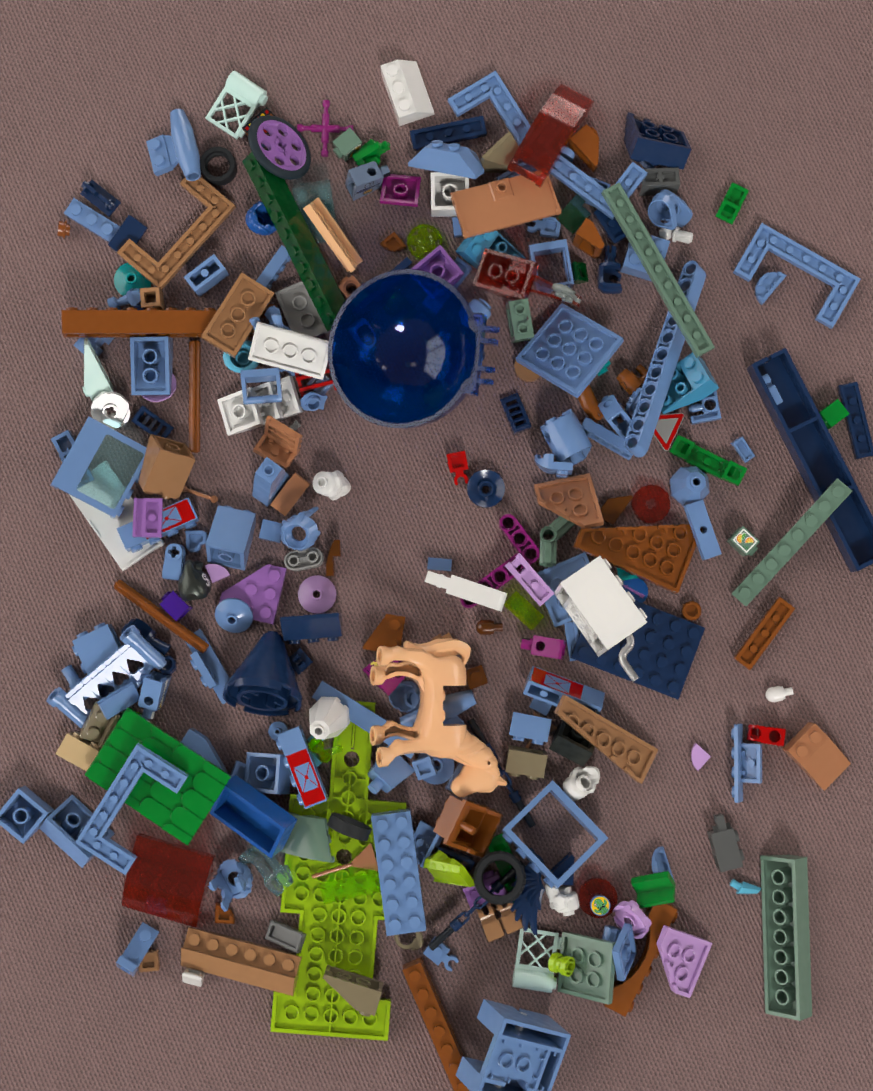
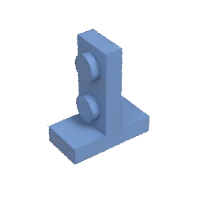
M142 922L124 953L118 958L116 966L134 977L140 963L158 936L159 931Z

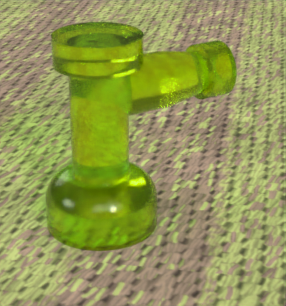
M313 738L308 743L309 750L312 753H318L323 763H328L332 755L343 752L341 745L324 749L322 739Z

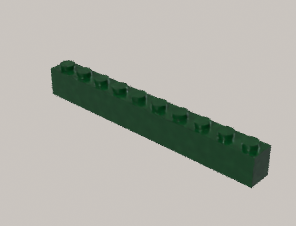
M251 152L242 162L327 332L344 327L354 317L285 180L268 172L260 165Z

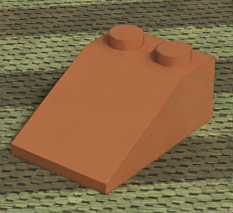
M808 722L782 748L823 791L851 764L833 741L815 723Z

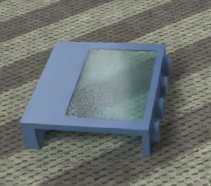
M88 416L50 486L72 495L110 515L113 519L116 515L120 517L125 508L122 505L125 498L130 499L134 491L131 487L134 482L138 483L147 448Z

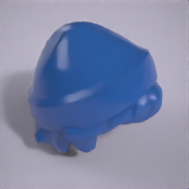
M263 202L255 203L246 214L247 226L251 231L259 235L273 234L276 228Z

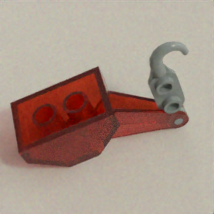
M487 248L484 249L472 284L477 288L511 300L526 299L529 297V294L579 307L582 299L581 296L576 295V292L568 286L559 283L553 284L537 276L540 265L537 262ZM533 282L552 289L555 295L531 289Z

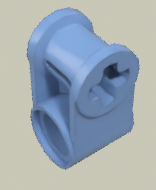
M173 543L166 547L162 569L163 579L179 580L183 574L186 549L183 545ZM172 550H178L179 554H172Z

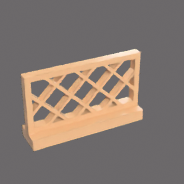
M319 197L305 206L303 210L346 271L351 273L356 270L358 264L363 262V259Z

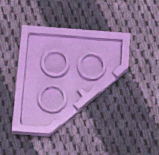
M664 925L656 944L670 989L676 994L690 998L712 943Z

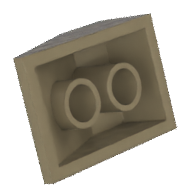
M327 965L323 979L355 1010L359 1011V1014L368 1017L370 1015L375 1016L382 994L383 982Z

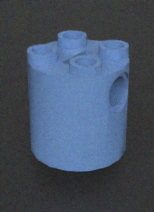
M572 409L565 411L558 418L553 417L547 420L544 425L540 426L541 432L557 462H569L575 465L586 459L592 444Z

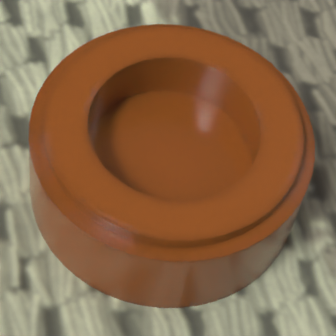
M694 601L686 602L681 608L682 616L687 620L698 619L701 615L700 605Z

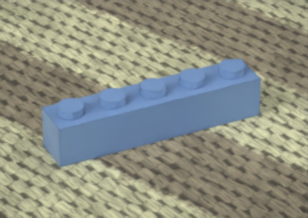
M281 245L256 280V282L269 290L272 287V283L278 279L279 273L284 271L286 263L291 261L284 246Z
M586 417L581 425L587 437L625 459H631L633 454L624 447V440L620 436L604 428L603 425L597 424L590 418Z

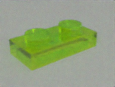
M517 591L504 603V606L531 631L545 617Z

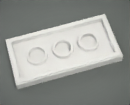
M257 321L248 360L323 380L333 342Z

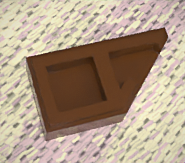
M633 496L607 499L600 509L603 520L612 526Z

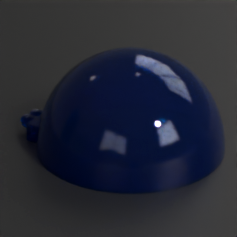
M400 269L385 272L358 287L337 313L328 342L330 375L340 397L352 411L363 419L379 426L396 429L425 426L451 413L466 396H478L479 385L493 386L494 380L480 379L481 373L492 374L495 372L493 367L482 366L484 345H498V340L485 338V333H499L500 328L486 326L487 316L483 313H474L463 295L453 285L435 274L416 269Z

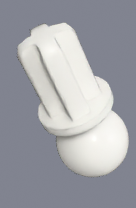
M676 227L675 230L660 228L659 236L665 240L672 238L673 242L679 241L687 244L693 240V233L680 230L679 227Z

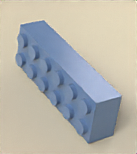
M411 808L372 813L371 820L386 934L391 936L426 931Z

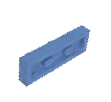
M73 198L64 212L65 216L107 242L111 241L120 228L119 225Z

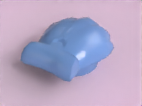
M315 392L306 393L300 399L301 407L306 411L323 410L327 395H320Z

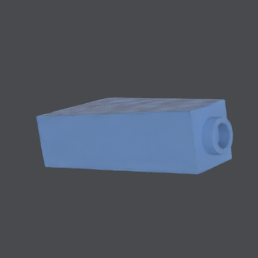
M266 457L255 472L252 496L269 507L290 476L282 467Z

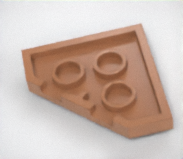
M590 473L534 484L538 505L584 529L604 525Z

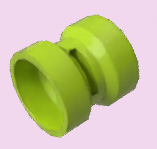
M553 952L548 961V969L551 972H560L561 975L570 977L575 969V959L571 956L564 957L561 953Z

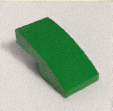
M732 182L715 217L732 225L749 190Z

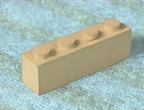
M75 731L74 733L66 734L56 755L87 771L101 748H99L96 742H89L80 738L79 732Z

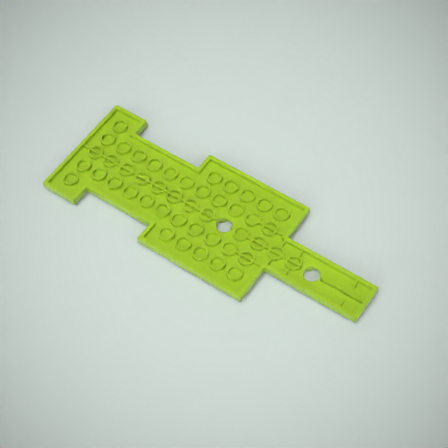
M356 701L375 713L376 702ZM351 721L337 737H334L328 800L305 809L304 805L300 806L297 794L291 793L289 812L301 816H319L327 819V823L331 813H339L368 825L372 830L368 840L361 841L343 835L328 826V833L331 838V843H329L331 856L335 857V862L333 863L285 853L280 912L300 914L298 930L306 933L301 953H296V955L302 956L294 996L274 991L270 1032L388 1041L391 999L380 998L375 1016H363L323 979L327 965L373 979L378 920L385 919L378 871L348 867L317 878H312V875L345 865L339 863L336 858L337 852L341 849H346L351 853L352 861L371 843L376 857L371 820L372 813L406 809L407 803L368 799L370 777L367 774L371 768L372 755L370 733L357 725L355 729V724ZM351 751L356 752L359 756V763L353 767L348 766L344 761L346 753Z

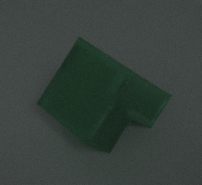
M578 194L561 211L562 213L555 218L572 234L577 231L584 220L591 214L583 207L586 201Z

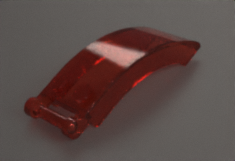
M561 84L537 115L513 159L510 161L507 170L522 175L535 182V185L541 188L570 138L588 115L594 101ZM519 160L542 172L541 175L538 176L518 165Z

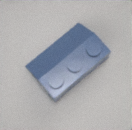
M72 794L45 819L39 829L81 868L95 856L75 843L93 813ZM108 828L105 836L111 838L115 833Z

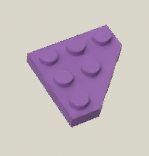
M270 564L265 565L222 592L219 603L227 598L240 599L251 608L253 620L274 625L287 568Z

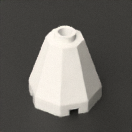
M321 697L309 709L310 734L314 738L329 739L337 737L350 724L349 708L346 705L343 706L338 697Z

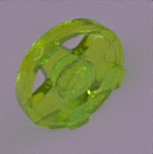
M420 224L410 231L407 238V246L414 257L422 260L426 257L423 256L425 252L431 253L437 248L435 242L438 239L439 245L442 246V236L434 226ZM411 245L416 246L415 252L412 250Z

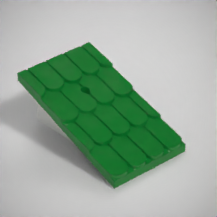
M127 707L85 772V776L108 791L138 743L189 775L177 794L143 773L125 803L181 842L189 845L228 783L231 775Z

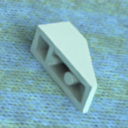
M87 337L84 339V386L82 389L85 396H90L93 402L94 398L101 392H114V388Z

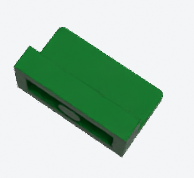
M669 871L633 877L631 879V885L637 893L636 902L639 908L673 903L675 901L676 883Z

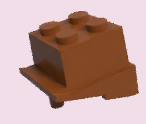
M450 795L444 803L441 815L435 822L433 831L444 838L443 844L481 858L484 857L503 814L490 807Z

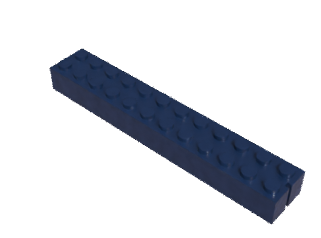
M784 348L769 357L751 364L747 371L814 502L837 478L852 490L850 495L825 521L850 572H856L873 564V516L787 349ZM767 373L770 376L772 385L776 386L783 400L779 405H776L762 377Z

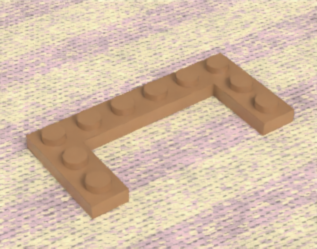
M202 177L196 181H188L184 178L180 185L206 206L207 209L159 262L154 260L131 239H128L117 252L122 259L161 290L236 208L230 200Z

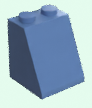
M218 505L206 541L208 563L245 571L256 525V513H252L249 510L234 509L231 506Z

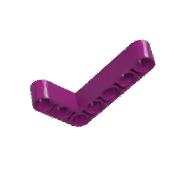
M503 515L499 521L501 531L515 550L531 565L539 558V549L513 515ZM504 519H511L513 526L505 528L502 523ZM516 534H522L524 536V542L522 544H518L514 541V536ZM526 550H534L536 553L535 558L528 559L525 555ZM517 554L477 583H487L490 588L496 590L514 577L505 565L513 561ZM520 564V569L517 571L520 572L524 567ZM496 572L504 573L505 579L503 582L495 580L494 575ZM460 598L461 605L465 608H472L477 605V603L466 605L463 599Z

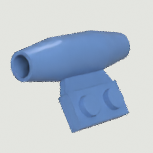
M174 109L170 112L171 136L162 134L146 141L153 172L156 176H160L174 170V167L179 163L186 180L196 181L201 177L200 155L194 131L183 109Z
M469 689L445 695V700L443 701L445 720L443 724H465L457 715L477 704L472 690ZM418 709L399 718L401 725L413 727Z

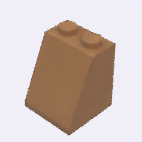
M150 434L138 482L142 490L147 494H158L165 499L173 498L178 500L196 459L185 443Z

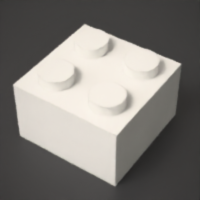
M440 172L431 173V217H457L450 193L468 189L469 178Z

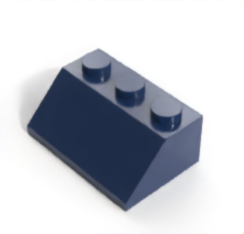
M341 613L280 617L283 640L289 641V644H300V640L308 639V643L320 642L319 638H327V641H339V637L343 636Z

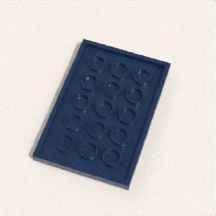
M635 600L633 603L638 609L641 608L645 612L648 623L632 633L635 644L633 649L627 654V661L639 677L634 683L679 700L705 627ZM580 631L572 651V659L632 682L619 662V653L627 643L626 638L598 657Z

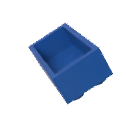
M237 775L229 779L210 811L212 816L270 858H273L284 849L298 820Z

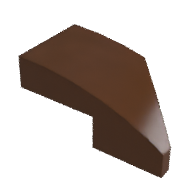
M334 540L329 550L326 564L327 577H335L334 557H342L340 540Z

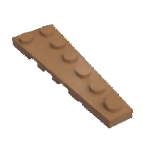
M562 695L554 713L633 780L642 784L658 749L567 695Z

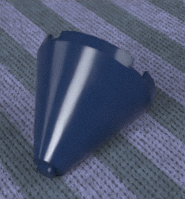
M268 631L263 634L225 684L223 699L232 707H236L237 703L244 706V712L264 716L289 715L291 709L295 708L294 712L300 710L302 695L284 641L278 632Z

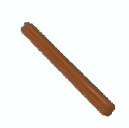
M198 340L189 342V450L191 453L200 452L201 343Z
M118 580L115 583L114 589L200 653L207 651L209 647L207 642L174 620L124 581Z

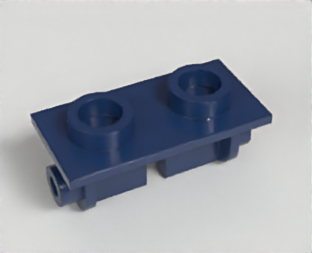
M84 181L81 187L83 190L80 194L108 217L121 204L119 200L95 181Z

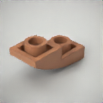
M295 472L270 505L286 516L310 483Z

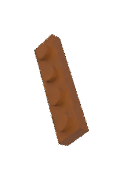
M778 597L733 659L746 669L751 670L795 608L781 597Z

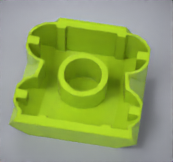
M438 850L435 854L425 859L423 868H427L434 877L433 882L465 887L475 886L473 878L465 867L455 859L449 858L442 851Z

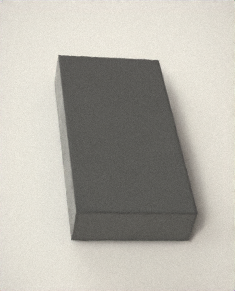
M273 919L270 921L265 939L295 953H301L306 933Z

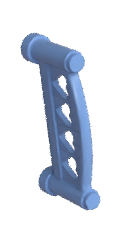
M131 625L121 634L120 640L124 644L67 693L61 687L56 688L48 696L46 702L52 707H57L82 729L91 709L85 707L83 696L99 700L105 698L100 696L98 684L114 687L113 692L129 682H132L136 689H138L143 683L144 677L153 668L160 670L166 665L167 661L162 654L139 634L140 630ZM127 659L143 662L144 665L138 668L135 673L129 671ZM112 671L127 674L129 678L123 680L121 685H116Z

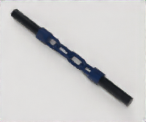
M475 719L468 720L467 723L474 735L487 747L491 748L498 760L497 754L490 742H487ZM498 763L501 776L505 774L509 780L504 787L508 788L510 791L509 797L521 812L526 807L521 800V795L518 790L514 791L510 776L505 770H502ZM528 812L523 818L528 827L531 828L536 824Z
M510 869L501 879L495 881L491 885L492 889L489 892L498 894L516 876L515 869ZM482 897L476 898L473 903L474 906L470 910L461 912L449 923V926L428 944L430 949L434 951L454 931L457 932L469 921L470 914L474 910L483 908L488 902L485 901L479 906L477 902ZM463 914H465L464 917L467 918L463 922H461L459 918Z

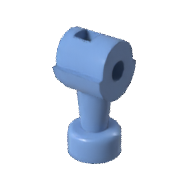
M131 288L127 291L126 295L118 299L116 297L108 298V306L118 308V310H120V306L127 304L137 306L141 302L140 288Z

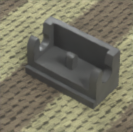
M679 168L644 169L648 174L640 184L639 196H655L664 189L677 195L680 187Z

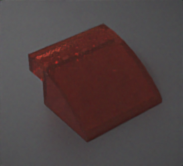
M142 833L138 834L132 851L138 857L126 875L122 906L197 928L209 888V882L214 870L211 869L216 855Z

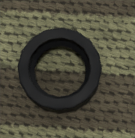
M212 147L201 156L200 169L209 183L222 186L230 183L235 178L237 163L232 153L226 148ZM214 157H225L230 165L228 172L217 177L210 174L208 171L209 161Z

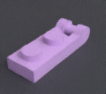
M520 553L515 556L511 563L508 562L505 565L507 570L539 606L555 594ZM521 564L524 568L518 572L516 568Z

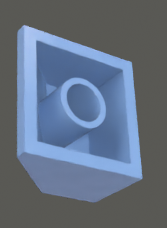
M247 752L245 782L260 793L290 794L289 776H291V771L289 768L286 769L282 758L285 757L284 754Z

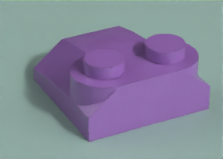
M441 245L411 268V271L434 298L448 291L464 275V272Z

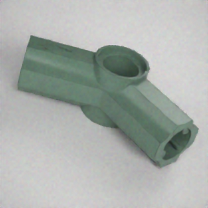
M559 516L549 526L541 529L539 565L544 567L556 566L557 541L576 524ZM550 534L554 537L551 540H546L544 536Z

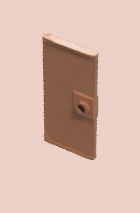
M546 169L450 193L464 239L562 213Z

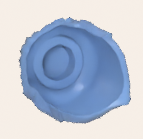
M403 680L388 696L393 708L401 712L410 713L419 708L420 690L413 681Z

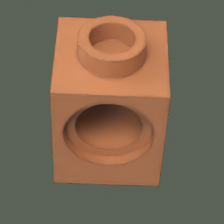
M353 275L342 279L338 286L343 297L351 306L367 293ZM350 287H355L357 289V291L354 294L347 293V290Z

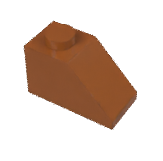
M586 124L570 138L568 146L594 172L598 166L599 137L597 131Z

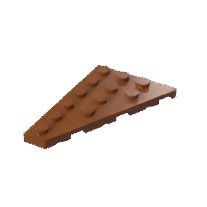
M690 524L580 529L573 547L596 558L601 556L602 559H607L611 565L677 594L697 544Z

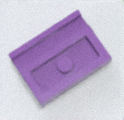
M134 498L133 538H162L163 498Z

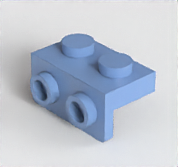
M420 820L414 832L417 860L421 868L424 866L425 859L433 855L431 852L434 846L438 848L443 838L433 831L435 827Z

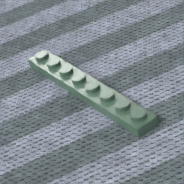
M837 478L731 594L743 605L747 606L850 495L852 490Z

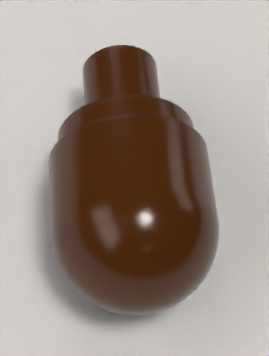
M480 620L476 624V631L481 635L494 634V631H503V623Z

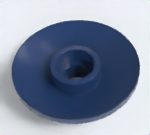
M480 470L470 477L467 484V494L475 505L483 508L493 507L502 500L505 494V484L498 473L492 470ZM484 486L489 487L488 493L482 491Z

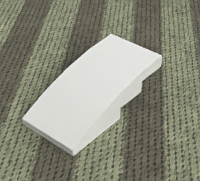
M293 376L281 379L282 402L244 405L242 390L218 399L227 435L231 436L265 426L268 415L280 421L303 413ZM269 381L253 388H247L248 397L278 395L276 381Z

